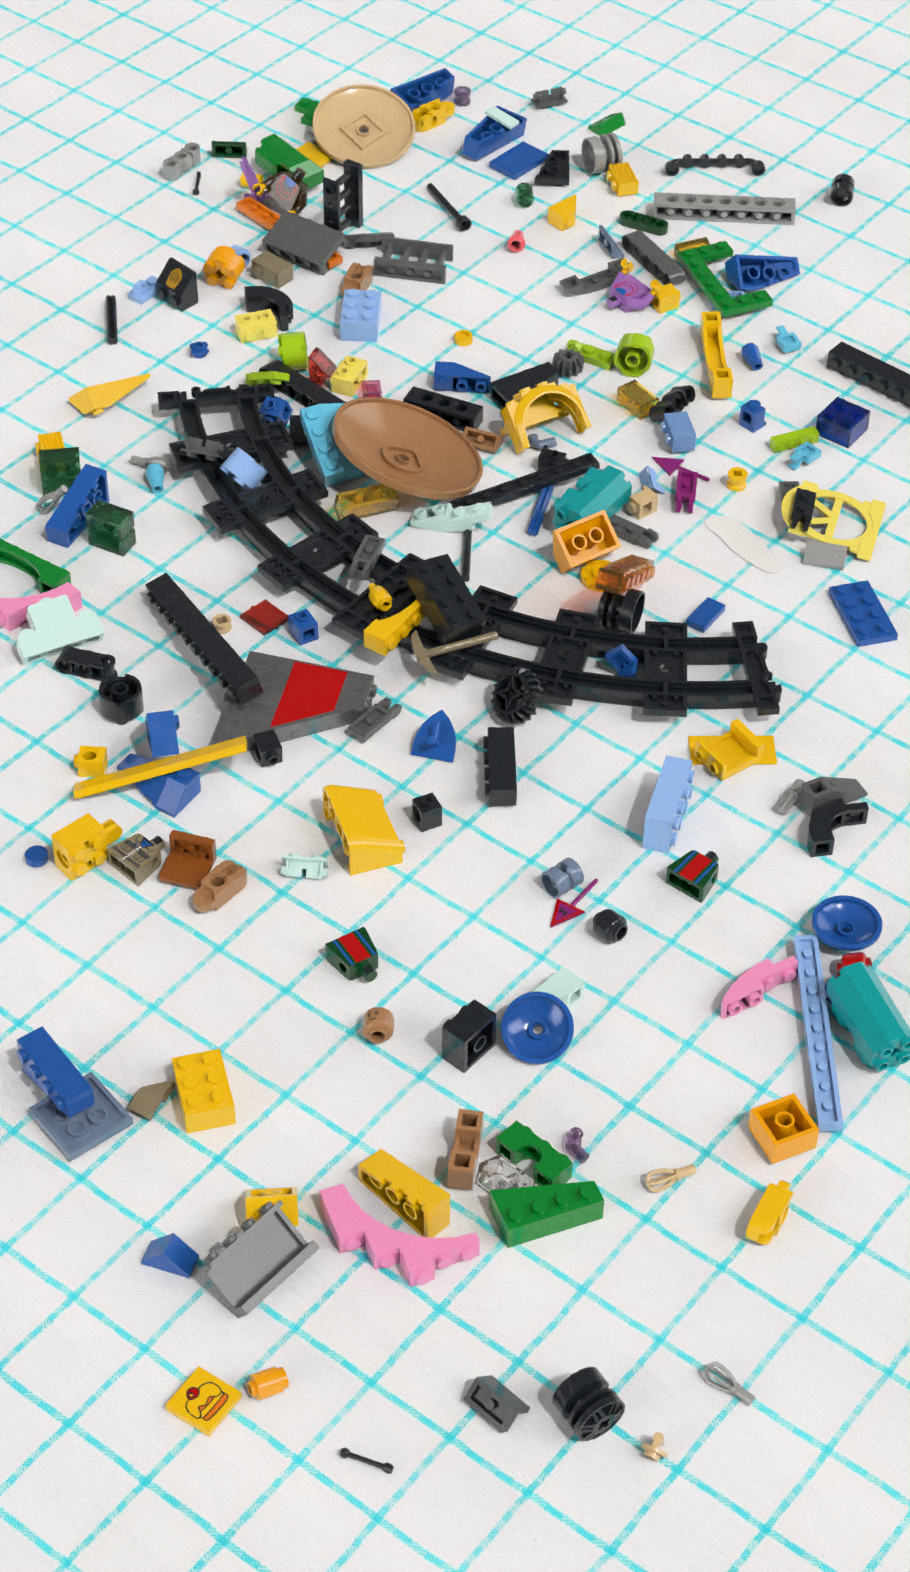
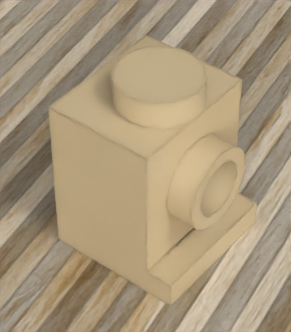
M646 485L643 486L641 491L630 496L629 503L626 504L628 513L640 520L656 512L658 495Z

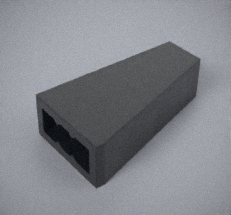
M546 362L490 382V398L503 409L506 407L505 403L511 401L515 394L520 393L519 391L526 387L533 389L536 388L537 384L545 381L548 384L555 382L556 386H558L559 371L550 362Z

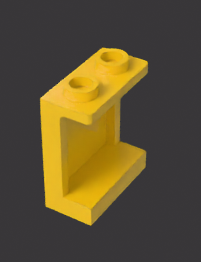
M737 718L731 722L729 732L706 744L701 739L697 740L695 756L709 768L713 775H716L723 781L763 760L765 744Z

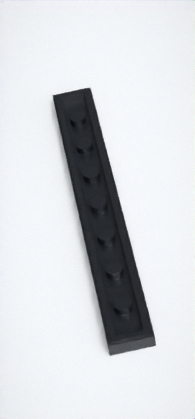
M588 453L448 503H451L453 509L485 502H491L492 506L583 475L587 473L590 467L600 469V464L592 453Z

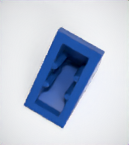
M172 1233L152 1240L141 1260V1264L190 1279L199 1260V1254L176 1234Z

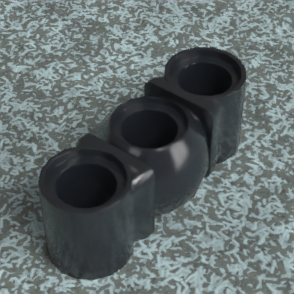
M691 385L672 387L671 391L665 394L661 401L651 406L649 410L650 420L653 423L664 422V413L682 412L684 406H688L689 403L694 401L695 389Z

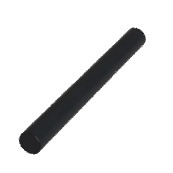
M468 529L464 531L462 579L464 582L470 580L472 530Z

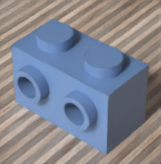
M687 411L664 413V422H661V432L665 433L666 445L670 446L672 453L694 451L696 433Z

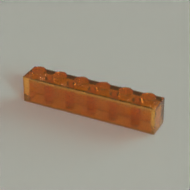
M629 555L599 568L595 588L621 594L650 581V578L654 577L656 569L653 566L654 560Z

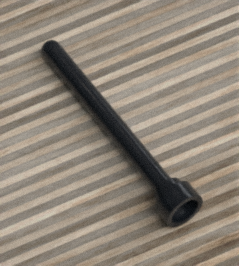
M428 183L427 189L454 217L456 226L463 232L469 230L472 225L471 220L465 215H460L432 183Z

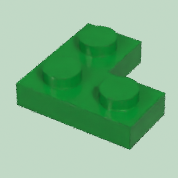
M302 97L295 104V111L304 114L301 117V124L313 127L314 112L320 102Z

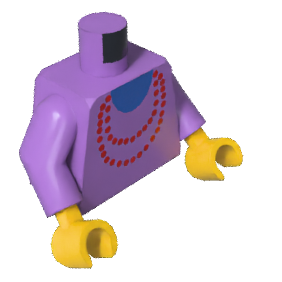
M624 258L621 261L623 269L621 272H618L609 289L610 298L606 300V304L610 309L618 307L625 313L643 310L651 305L655 293L660 294L663 291V286L657 279H654L650 283L652 288L650 289L631 274L626 275V273L633 270L634 266L631 261L628 264L627 259Z

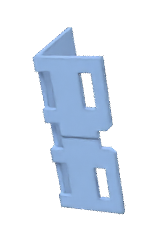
M646 466L638 474L640 483H643L641 487L646 485L649 489L654 488L665 494L664 489L656 481L657 474L654 469Z

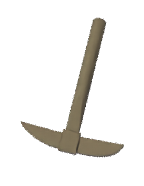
M415 630L411 636V645L417 662L429 673L438 676L430 661V657L497 640L499 635L494 631L427 650V648L423 647Z

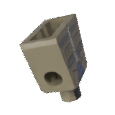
M135 834L108 848L109 864L136 886H140L161 866L160 850L165 847V842L160 836H156L149 841L142 834Z

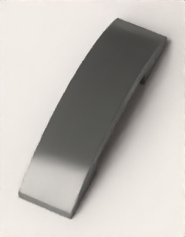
M624 257L607 263L608 269L581 279L573 275L560 280L559 284L567 293L577 295L588 294L612 285L618 272L622 271L621 261Z

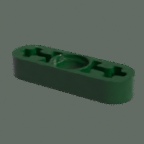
M624 210L620 213L619 223L622 226L658 236L666 235L668 232V222L666 220L630 210Z

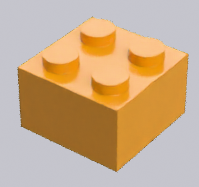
M795 1093L750 1110L748 1128L772 1164L816 1148L819 1129Z

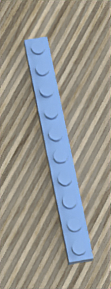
M794 935L793 944L795 958L799 962L797 975L816 1123L819 1131H843V1118L818 936Z

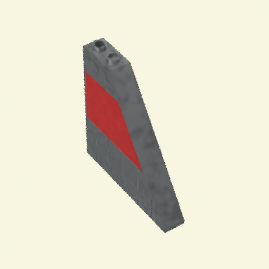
M250 651L245 663L258 677L264 692L243 705L236 698L234 700L231 698L213 744L245 736L247 751L253 750V734L274 729L281 743L350 725L372 706L371 697L375 698L377 692V685H374V675Z

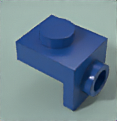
M623 644L606 652L605 659L618 671L617 676L633 677L635 675L638 659Z

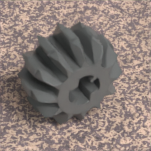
M567 348L565 350L559 349L558 352L554 353L552 365L558 369L562 377L578 376V373H582L584 366L583 355H581L580 351H575L574 348L571 350Z

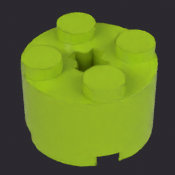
M305 332L278 334L279 357L282 358L281 362L295 371L309 369Z
M640 333L624 334L618 343L614 355L616 368L618 367L621 373L628 377L642 376L643 373L650 369L655 349L652 339Z

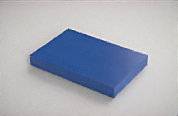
M523 141L490 161L489 167L516 180L544 163L549 154Z

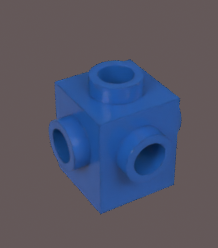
M267 396L260 407V414L265 423L283 421L285 427L293 412L287 400L277 396L274 398Z

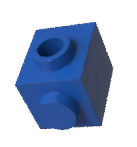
M308 609L288 615L289 632L300 646L319 639L318 623Z

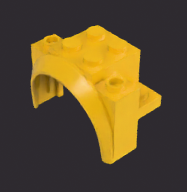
M545 381L537 384L536 388L533 389L526 387L520 390V393L515 394L511 401L505 403L506 407L500 411L505 422V426L499 430L502 437L510 435L517 454L523 453L524 450L530 447L526 429L568 415L572 417L578 434L591 427L575 384L567 386V383L556 386L555 382L548 384Z

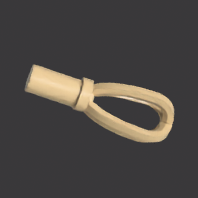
M691 1164L679 1169L662 1168L652 1170L647 1174L645 1184L651 1192H661L672 1186L676 1181L681 1180V1178L696 1174V1168ZM670 1173L667 1175L650 1179L651 1176L654 1174ZM669 1181L665 1185L660 1186L658 1188L652 1187V1185H657Z

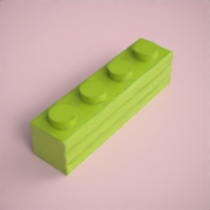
M814 426L771 436L769 447L774 453L796 448L805 442L810 444L816 443L819 439V432Z

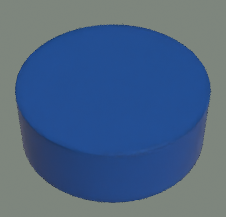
M39 845L28 848L25 852L26 863L31 867L44 866L49 859L47 849Z

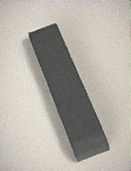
M638 230L622 236V244L625 250L663 285L671 283L674 286L685 281L686 275L682 267L642 231Z

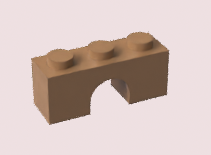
M459 1109L454 1148L451 1149L448 1164L447 1187L473 1190L483 1134V1111Z

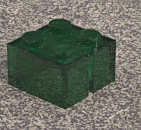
M79 447L39 450L43 496L56 491L62 485H65L69 490L81 471Z
M98 499L85 513L87 528H89L87 531L89 545L124 557L136 544V533L133 528L135 526L133 511Z

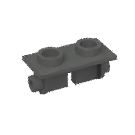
M552 88L550 95L548 89L536 91L531 101L537 109L568 103L564 96L566 88Z
M190 436L184 439L186 449L181 448V451L186 452V456L198 458V455L205 456V460L217 462V458L224 459V457L219 455L224 450V444H221V442L206 440L205 447H202L203 439Z

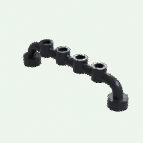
M685 154L682 158L673 159L665 164V171L669 176L678 174L679 165H684L685 168H691L693 165H701L703 168H708L710 165H718L720 168H725L727 165H735L737 168L751 165L752 173L755 176H760L765 172L763 161L744 158L742 154H736L734 158H727L725 154H719L717 158H710L707 154H702L700 158H692L690 154Z

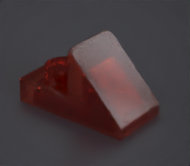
M317 347L308 357L309 378L321 386L325 383L326 378H330L334 374L337 366Z

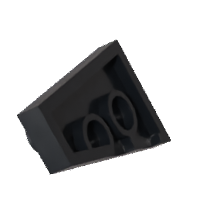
M552 150L545 161L544 167H541L539 175H536L534 184L569 185V150Z

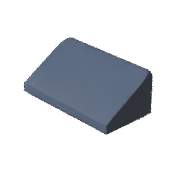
M599 225L598 240L611 258L624 257L623 252L603 225Z

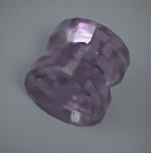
M459 86L454 89V95L456 96L454 98L455 105L459 107L470 105V88Z

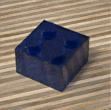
M836 397L817 416L816 429L820 437L849 449L868 430L871 411Z

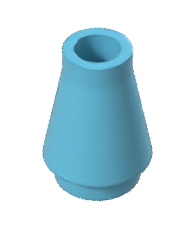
M157 463L147 466L145 476L152 488V492L161 493L164 490L165 471Z

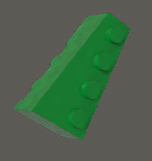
M595 1181L490 1190L489 1209L507 1247L510 1248L602 1219L604 1199Z

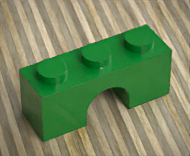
M517 1120L496 1137V1154L513 1167L527 1159L537 1162L533 1166V1182L538 1186L563 1184L572 1178L573 1162H571L569 1157L559 1153L548 1141L539 1138L528 1126L522 1125Z

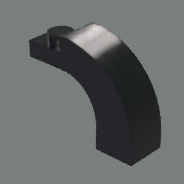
M267 286L244 287L247 313L271 309L272 313L279 320L281 332L289 331L288 323H291V319H293V303L288 295L278 289Z
M839 798L826 802L817 808L810 818L807 834V849L810 857L833 854L835 842L833 830L843 826L866 824L869 810L867 802L844 804L843 799Z

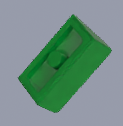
M620 112L602 118L589 125L588 129L601 136L621 128L626 123L623 114Z

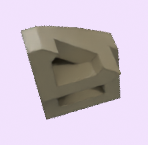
M166 1081L141 1087L127 1107L128 1110L151 1121L162 1101L166 1103L176 1084L173 1081Z

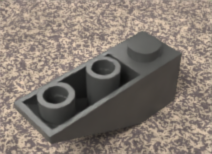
M818 777L802 783L799 803L812 816L815 810L826 802L842 798L844 804L865 797L868 793L856 779Z

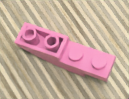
M791 956L773 964L767 958L748 969L726 992L722 1000L721 1018L725 1019L731 1015L735 1016L742 1010L751 1006H757L763 1001L765 991H770L774 987L796 978L799 963L797 959Z

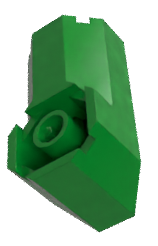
M276 134L263 138L260 142L262 143L261 147L256 148L255 163L269 174L274 175L281 171H291L294 173L297 168H301L306 172L302 181L308 185V190L323 183L324 169Z

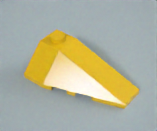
M148 373L86 387L68 399L83 414L92 413L93 416L104 413L103 409L115 403L150 378L151 375Z

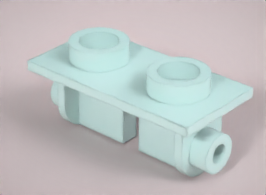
M290 853L288 856L282 855L284 865L281 866V874H284L285 877L302 878V870H306V878L322 880V878H327L328 869L325 868H329L328 859H325L323 856L312 855L311 857H302L296 853Z

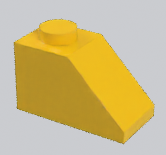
M572 195L548 207V223L560 231L574 226L577 196Z

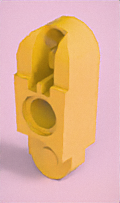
M439 98L414 109L412 114L415 120V132H426L446 123V118L455 112V104L449 101L440 102Z
M780 1180L778 1185L769 1183L750 1219L745 1238L762 1245H768L774 1235H778L788 1215L790 1201L794 1193L790 1191L791 1183Z

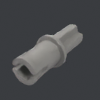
M796 779L792 786L784 791L783 798L776 806L779 814H787L793 805L799 802L801 785L805 781Z

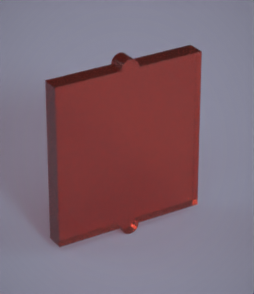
M265 599L242 613L240 619L265 636L286 623L288 615Z

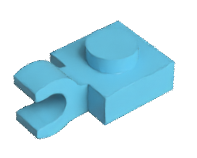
M784 325L776 327L778 334H775L776 343L784 353L801 349L802 343L794 332L788 333Z
M805 442L794 449V454L790 456L793 462L788 467L797 470L802 462L809 464L820 458L822 450L809 442Z

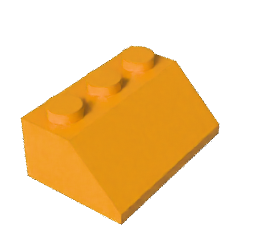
M605 510L553 531V556L562 574L611 554L622 547Z

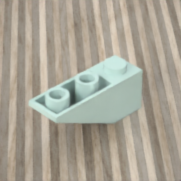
M562 967L556 973L550 974L544 983L534 987L531 992L550 993L562 1000L570 1009L583 998L584 982Z

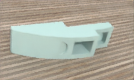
M491 502L460 506L454 509L451 503L437 504L425 508L420 507L413 510L410 524L421 529L439 532L474 530L476 523L490 520L493 506Z

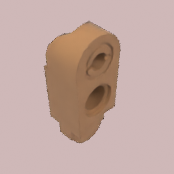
M360 263L351 264L341 288L343 298L345 289L367 290L373 281V266H361Z
M225 860L217 865L201 880V887L193 893L194 909L199 912L211 911L214 908L215 912L245 888L247 885V869L231 860Z

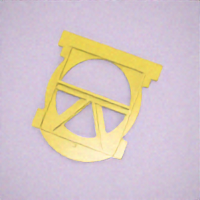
M805 480L802 485L791 489L784 496L781 512L786 524L789 526L788 532L819 542L847 546V550L857 554V558L866 561L871 560L886 503L873 499L872 503L868 501L861 503L853 497L840 492L818 489L819 486ZM797 488L815 492L816 498L824 497L835 501L831 511L815 499L814 509L824 517L812 518L810 524H828L825 535L816 532L810 526L807 532L803 531V522L799 521L795 529L790 528L792 521L790 518ZM842 504L855 507L865 518L867 528L861 536L848 540L832 538Z

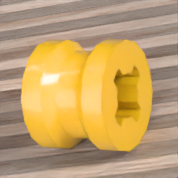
M741 467L731 468L728 471L727 488L734 492L743 491L746 488L747 471Z

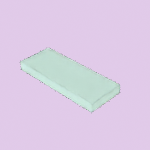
M491 106L484 111V114L509 129L519 124L518 120L495 106Z

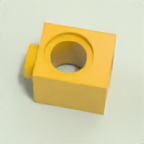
M80 745L79 753L74 756V767L78 769V777L95 778L106 775L108 766L107 747Z

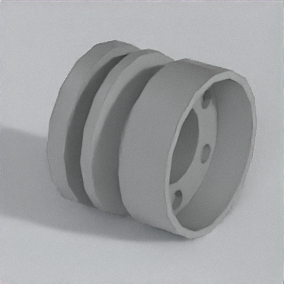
M611 132L607 135L602 134L600 137L592 136L583 139L581 146L582 159L589 174L602 173L605 170L609 171L610 164L623 163L621 143L615 133Z

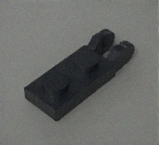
M797 488L790 518L792 519L790 528L795 529L799 521L803 522V531H808L816 499L815 492Z

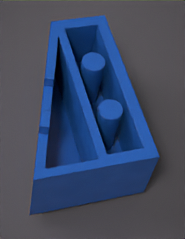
M173 710L147 713L145 723L152 757L179 754L176 733L180 728L178 714L174 715Z

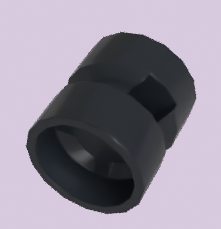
M839 174L834 177L830 194L833 204L842 207L851 203L855 186L852 176Z

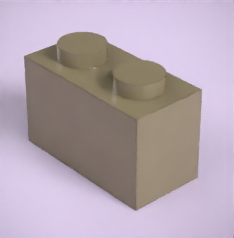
M267 250L251 260L252 275L277 289L293 280V264Z

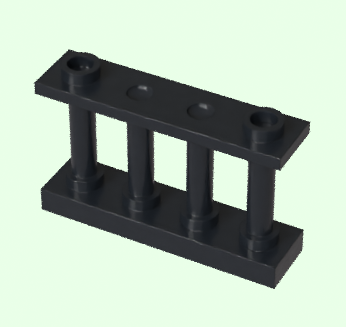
M346 159L343 162L344 174L337 180L323 178L324 225L341 232L349 225L357 228L363 226L362 164L350 159ZM344 183V190L340 192V186ZM344 199V205L340 208V201ZM345 214V220L341 222V216Z

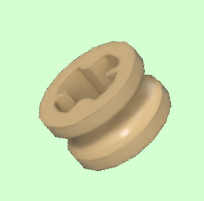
M218 614L214 616L212 620L213 626L220 634H226L231 631L232 625L229 615Z

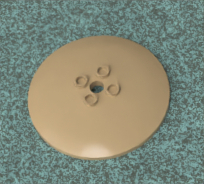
M356 84L336 89L321 100L313 116V133L320 148L334 160L343 164L346 159H350L362 164V168H377L395 162L408 151L414 140L415 120L408 105L393 92L374 85ZM360 130H366L368 132L361 133Z

